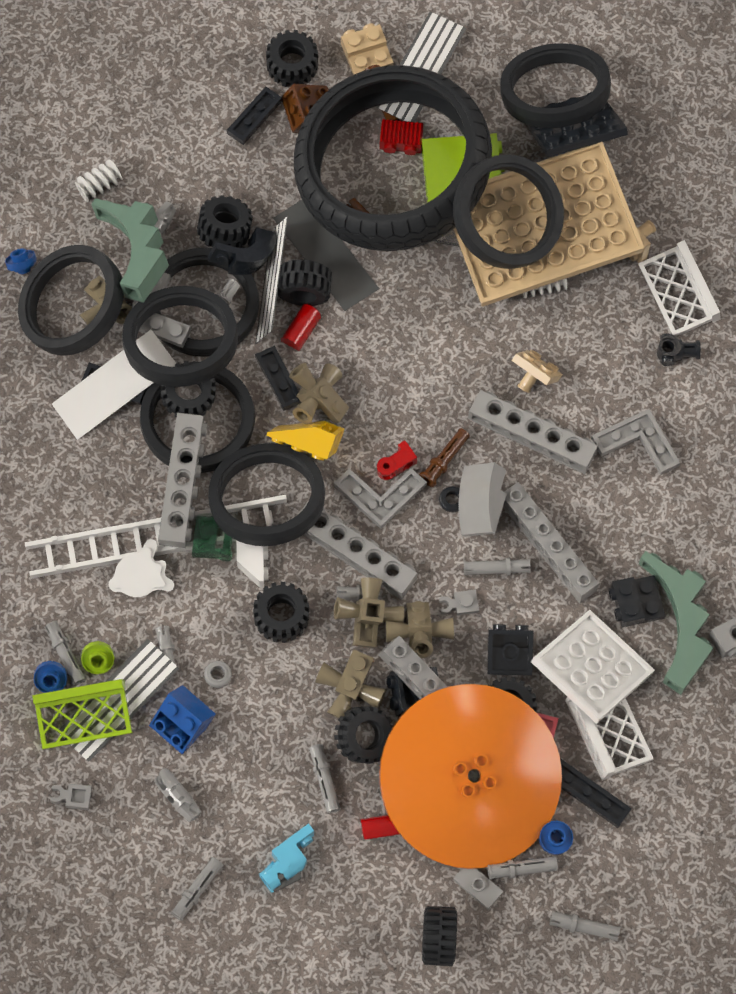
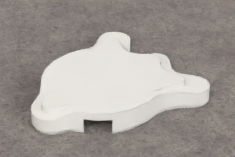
M147 540L139 552L129 554L118 563L115 574L109 581V588L113 592H122L131 597H143L155 590L167 592L173 590V581L165 576L166 562L153 559L157 549L155 540Z

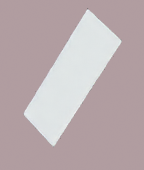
M149 330L136 340L139 350L148 359L160 365L175 367L176 362L152 330ZM123 350L53 402L52 405L78 440L153 384V382L145 379L132 368Z

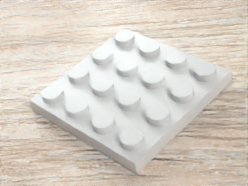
M591 610L587 611L533 657L531 661L534 666L596 724L655 671Z

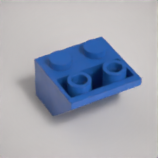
M182 685L167 695L149 726L183 754L207 729L216 713Z

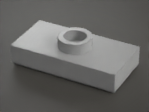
M462 868L453 878L454 882L487 910L503 894V891L476 868Z

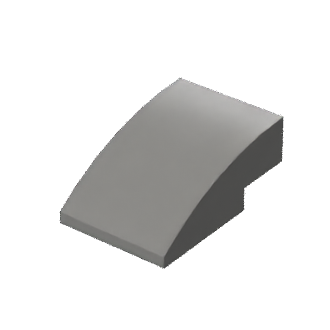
M495 462L464 466L459 489V523L461 535L463 536L495 534L506 497V493L501 490L506 469Z

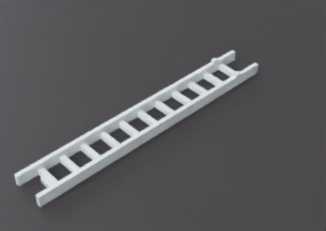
M286 495L227 505L225 508L229 513L241 511L243 523L249 524L247 510L263 507L266 526H272L274 522L272 512L268 506L287 503ZM210 509L195 511L194 519H198L202 540L187 542L186 548L159 545L158 536L161 518L58 537L52 536L47 539L25 542L26 550L39 547L46 548L49 568L29 571L32 579L119 563L124 557L137 553L142 549L139 530L145 528H155L158 548L154 556L235 542L236 540L224 532L223 536L207 539L203 518L211 517L212 513ZM181 519L172 521V523H176L177 527L181 526L183 522ZM133 531L137 552L120 555L116 534ZM111 535L114 556L98 559L95 537ZM89 539L93 560L76 563L73 541ZM67 543L71 564L56 565L54 567L51 545Z

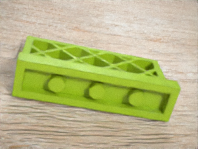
M118 679L32 695L36 708L42 749L132 733L124 680ZM120 694L122 703L116 711L106 703L112 695ZM100 697H106V699H105L104 701H102V700L99 699V698H100ZM90 699H96L101 703L95 714L84 708ZM79 701H84L82 705L77 703ZM68 703H73L79 707L73 718L62 712ZM57 705H62L60 709H57L55 707ZM104 706L114 712L108 723L97 717ZM51 707L57 711L50 723L42 717L41 708ZM122 708L124 716L121 713H119ZM82 710L92 716V719L85 728L75 721ZM60 714L70 720L63 732L53 725ZM117 715L125 720V730L117 731L110 726ZM95 719L105 725L101 734L94 735L88 730ZM73 723L83 730L76 739L66 735V732ZM51 727L61 735L56 742L47 744L46 733ZM108 728L113 731V732L105 733ZM86 732H87L89 735H91V736L83 737ZM63 737H66L68 739L65 741H61Z

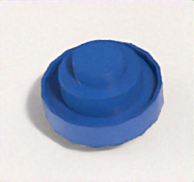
M21 248L11 252L10 256L6 258L5 263L9 271L26 274L31 270L33 264L36 263L37 258L33 250Z
M56 661L42 662L34 672L33 680L35 686L43 693L62 690L67 680L66 669Z
M550 821L540 831L539 842L543 850L548 854L561 855L571 847L573 833L564 822Z

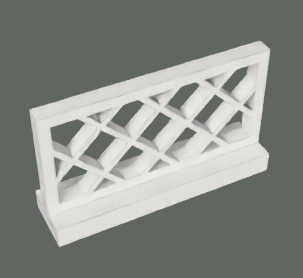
M685 240L677 243V246L638 263L673 336L686 333L710 321L716 322L721 320L720 311ZM676 254L678 258L676 267L665 264L667 257ZM651 264L660 266L656 276L647 273L645 267ZM663 268L674 271L670 280L659 277ZM677 272L686 275L687 280L684 285L674 282ZM657 281L668 284L665 294L656 291ZM671 286L682 289L679 298L668 295ZM686 290L695 293L696 297L693 303L682 300ZM666 299L677 302L674 312L664 308ZM680 303L691 307L688 316L677 313ZM695 308L704 311L706 316L700 320L691 318ZM674 318L686 320L684 327L675 330L672 324Z
M569 697L565 699L602 781L614 774L645 764L654 759L626 698L617 705V707L624 709L626 713L624 720L612 715V710L605 716L607 720L604 727L596 724ZM610 720L622 724L619 733L607 729ZM624 726L633 729L635 733L633 740L621 735ZM605 733L616 738L613 747L604 743L603 736ZM619 740L631 744L628 754L616 749ZM634 746L643 750L644 758L638 759L631 756ZM614 753L626 758L622 766L615 767L612 760Z

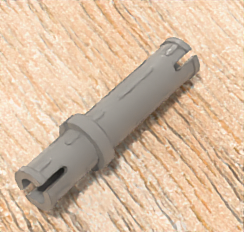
M505 558V560L464 561V575L506 573L507 576L511 575V573H531L530 559L510 560V558Z
M52 621L46 624L44 628L51 639V646L53 650L57 651L71 678L73 686L83 683L86 677L70 649L68 638L62 633L58 622Z
M323 744L313 745L309 747L314 764L313 772L316 773L326 812H337L341 810L329 770L331 765L327 763Z
M556 856L516 862L508 860L507 863L488 865L487 872L489 880L501 877L512 879L518 875L558 871Z
M211 857L189 889L181 894L183 897L170 913L178 920L183 921V918L192 906L198 904V898L224 865L218 859Z
M552 911L550 926L569 929V932L572 933L578 931L618 941L620 926L580 918L577 914L571 916Z

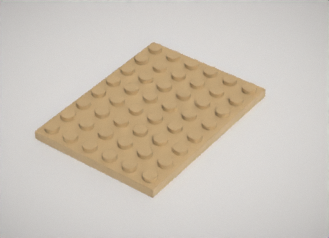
M603 142L537 162L556 183L564 207V223L560 237L555 246L539 261L515 269L491 266L473 255L462 242L457 229H453L482 307L645 252L644 245ZM513 171L488 179L480 200L471 212L473 224L483 240L493 248L511 254L525 253L533 249L542 238L547 221L545 203L536 186L523 175Z

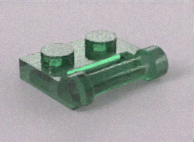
M197 516L192 557L220 559L225 562L231 561L233 555L231 551L232 538L224 533L222 549L216 548L219 527L213 516Z

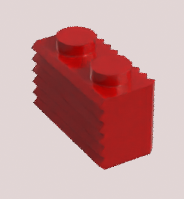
M383 119L379 150L389 154L396 151L404 152L407 155L421 153L424 123Z

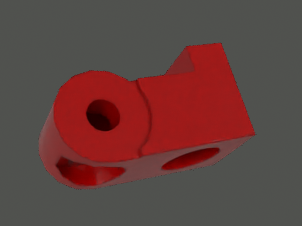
M405 440L398 444V451L390 457H383L378 461L377 474L381 479L390 480L417 464V456Z

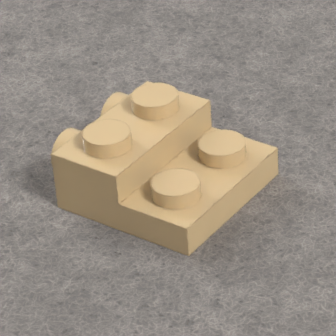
M373 23L365 25L363 30L356 32L354 29L347 30L341 36V45L353 75L364 71L372 65H379L380 67L394 65L380 24L375 26Z

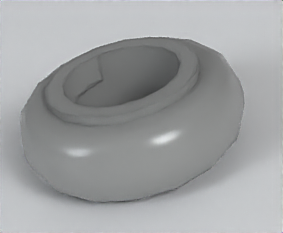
M213 661L205 668L204 678L211 687L221 688L230 682L232 672L229 665L225 662ZM215 669H222L225 674L222 679L216 680L212 678L211 673Z

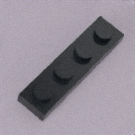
M560 758L562 770L561 789L619 828L632 808Z

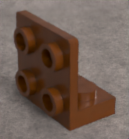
M293 84L284 93L282 102L292 133H299L301 125L310 109L329 90L327 86Z

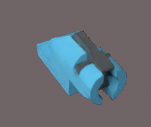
M309 823L274 848L272 856L276 862L272 861L259 873L261 880L271 893L277 892L301 879V871L305 868L307 859L298 847L304 848L313 841L314 830Z

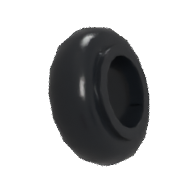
M451 486L442 490L439 495V503L442 509L451 513L459 511V501L456 504H450L446 501V497L453 494L459 498L460 488Z

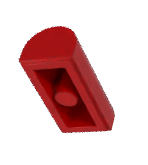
M303 304L282 336L281 342L300 351L321 319L320 312L311 305Z
M388 815L360 819L362 834L365 840L399 835Z

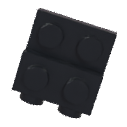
M654 575L638 579L630 577L612 581L611 588L608 589L611 601H615V619L617 622H621L622 628L665 619L666 615Z
M493 624V628H488L487 674L532 676L533 664L531 661L533 659L534 631L529 629V625H515V629H506L505 624Z
M429 667L438 676L437 667ZM394 671L389 673L386 684L387 688L392 690L393 696L390 699V708L392 711L395 710L396 716H402L408 708L420 699Z

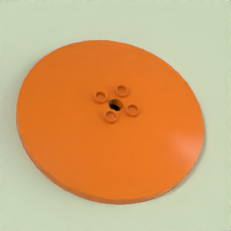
M461 684L446 687L426 695L408 708L398 719L383 748L379 778L381 796L386 812L396 830L409 845L433 861L452 867L473 869L485 868L488 865L501 864L511 860L537 841L540 831L545 824L551 821L557 808L561 792L562 770L559 752L550 730L541 717L528 704L499 688L479 684ZM472 769H476L480 773V778L475 783L468 779V773Z

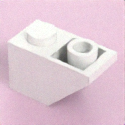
M236 540L237 567L257 586L264 588V581H269L268 567H264V560H268V546H253Z

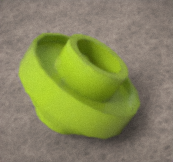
M95 641L89 643L82 650V666L92 674H103L109 671L114 663L113 649L105 642Z

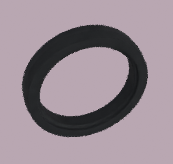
M567 43L546 44L522 52L508 63L502 72L500 81V93L508 113L522 123L540 128L571 126L593 117L607 103L611 89V77L604 59L586 47ZM554 63H569L584 67L598 81L593 92L585 99L575 104L558 108H541L529 105L518 98L514 92L515 84L526 72L539 66Z
M503 154L477 163L465 174L455 192L453 217L462 242L473 255L491 266L515 269L539 261L555 246L563 228L564 207L556 183L541 166L522 156ZM496 170H509L519 173L529 179L540 192L546 207V227L542 238L530 251L520 254L499 251L485 242L477 232L471 217L470 201L475 185L486 173Z
M87 245L66 246L46 256L31 271L20 293L18 317L25 335L39 348L51 354L61 356L74 355L94 346L113 327L122 308L124 293L120 285L122 275L117 266L103 252ZM80 262L98 265L105 279V296L97 315L84 329L74 335L65 338L45 336L38 325L37 305L46 284L57 272L69 265Z
M203 247L184 250L167 259L169 266L164 273L170 274L172 278L181 270L197 265L215 266L227 272L228 267L208 262V255L212 248ZM252 274L233 275L243 287L246 295L245 311L237 323L238 344L251 332L259 311V293ZM224 335L206 340L187 338L183 348L166 341L163 342L180 353L205 357L211 356L218 349Z
M193 286L168 287L149 294L144 303L138 302L130 310L123 325V348L132 368L145 379L164 386H191L213 378L230 363L237 349L238 327L229 305L213 292ZM195 306L207 310L219 319L224 328V337L220 346L211 356L193 365L169 367L157 364L144 356L136 344L137 335L143 323L153 314L169 307Z
M226 368L213 378H215V382L226 387L237 399L242 412L241 425L234 439L226 447L216 453L203 456V458L199 457L198 465H201V473L215 471L225 458L247 447L254 430L255 409L250 393L244 383ZM153 383L147 389L142 401L140 427L149 449L160 461L169 466L172 449L162 442L153 424L154 411L161 398V385ZM184 456L181 462L190 463L193 458Z
M257 444L234 452L219 464L210 480L208 500L212 516L218 527L225 534L248 545L276 546L299 538L315 525L323 511L325 485L318 466L305 453L295 451L290 446L282 444ZM262 463H278L294 468L310 484L311 496L309 502L296 517L279 525L253 526L243 523L234 518L226 510L222 502L225 487L237 473L250 466Z

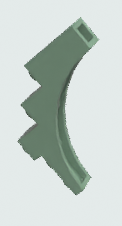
M95 198L91 205L96 218L120 229L131 242V259L127 271L120 282L125 298L144 303L169 266L164 251L159 249L163 244L159 229L154 226L158 218L153 205L134 201L132 206L129 207Z
M645 551L640 558L639 565L651 575H654L656 581L665 591L671 602L677 625L676 654L671 667L664 677L663 683L682 695L713 650V647L710 646L711 643L707 639L696 636L710 615L702 605H695L693 603L704 588L706 581L703 580L701 574L689 569L681 575L677 568L663 563L658 555Z

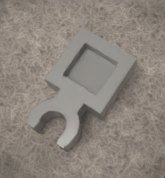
M476 589L454 592V599L446 596L439 598V603H447L449 605L448 608L441 609V614L443 615L451 613L452 610H456L457 616L479 613Z
M69 784L68 790H64L59 785L52 786V790L60 792V796L57 798L50 797L51 803L60 804L66 801V808L89 810L92 786Z

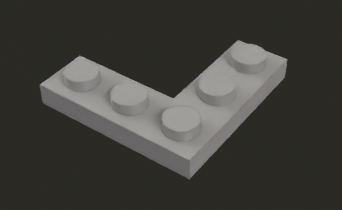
M164 273L151 293L166 288L171 279L170 274ZM134 300L131 307L133 308L139 301ZM155 313L143 323L139 332L145 334L152 330L158 339L183 348L192 328L187 324Z
M649 409L591 436V440L598 445L597 450L601 457L640 439L660 475L680 466V461Z
M412 468L381 497L351 469H348L334 482V487L380 529L427 485V482Z

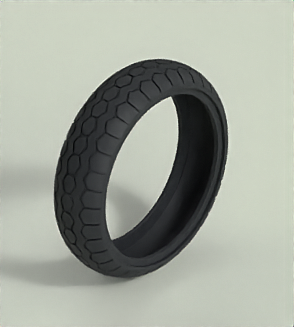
M391 65L376 67L356 73L337 83L322 95L310 109L296 139L293 164L295 181L308 211L323 228L337 238L349 244L370 250H407L433 242L456 228L453 217V201L456 189L462 178L473 166L492 157V144L487 123L480 109L469 94L450 79L431 70L414 66ZM396 102L424 105L448 117L462 132L466 139V150L456 177L440 195L419 208L389 215L361 212L341 203L328 192L321 182L323 156L333 136L351 118L375 106ZM490 172L482 176L475 185L471 195L470 212H472L480 200L488 183Z

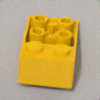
M317 421L310 424L299 423L276 426L267 432L266 436L271 437V440L275 443L289 444L295 451H307L312 453L313 458L324 460L337 452L345 428L327 421Z

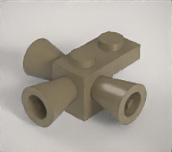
M100 275L90 281L88 286L84 288L85 292L97 303V305L79 315L87 325L97 315L104 300L105 280ZM124 299L116 320L119 324H124L128 313L132 309Z
M306 363L298 365L291 371L289 377L302 387L297 394V398L301 403L293 410V415L299 422L310 424L317 409H321L333 424L341 421L349 406L332 388L343 376L338 367L333 364H325L320 377L314 379Z
M361 578L363 598L356 603L339 597L335 601L334 619L355 618L353 646L374 649L377 646L378 625L383 622L386 623V621L403 623V606L384 607L385 601L377 600L383 582L381 579Z
M415 601L413 603H406L408 624L386 621V642H391L397 636H400L402 639L408 638L409 646L420 658H426L432 654V637L454 640L453 617L431 623L429 602Z
M353 649L343 674L325 662L322 664L315 683L336 687L335 691L339 694L327 713L337 718H340V716L344 717V712L351 708L352 700L358 702L359 698L373 707H380L386 689L366 685L367 675L375 660L373 657Z

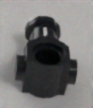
M669 333L660 335L657 357L663 366H672L675 361H681L682 357L700 359V340H696V342H682V339H678ZM662 348H670L672 352H665Z

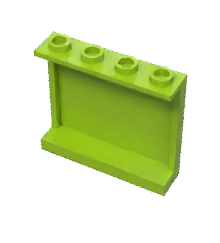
M492 133L490 137L493 157L502 153V141H498L497 133ZM464 136L422 139V159L427 203L440 195L456 177L466 150V139ZM505 170L491 171L489 179L502 175V172H505Z

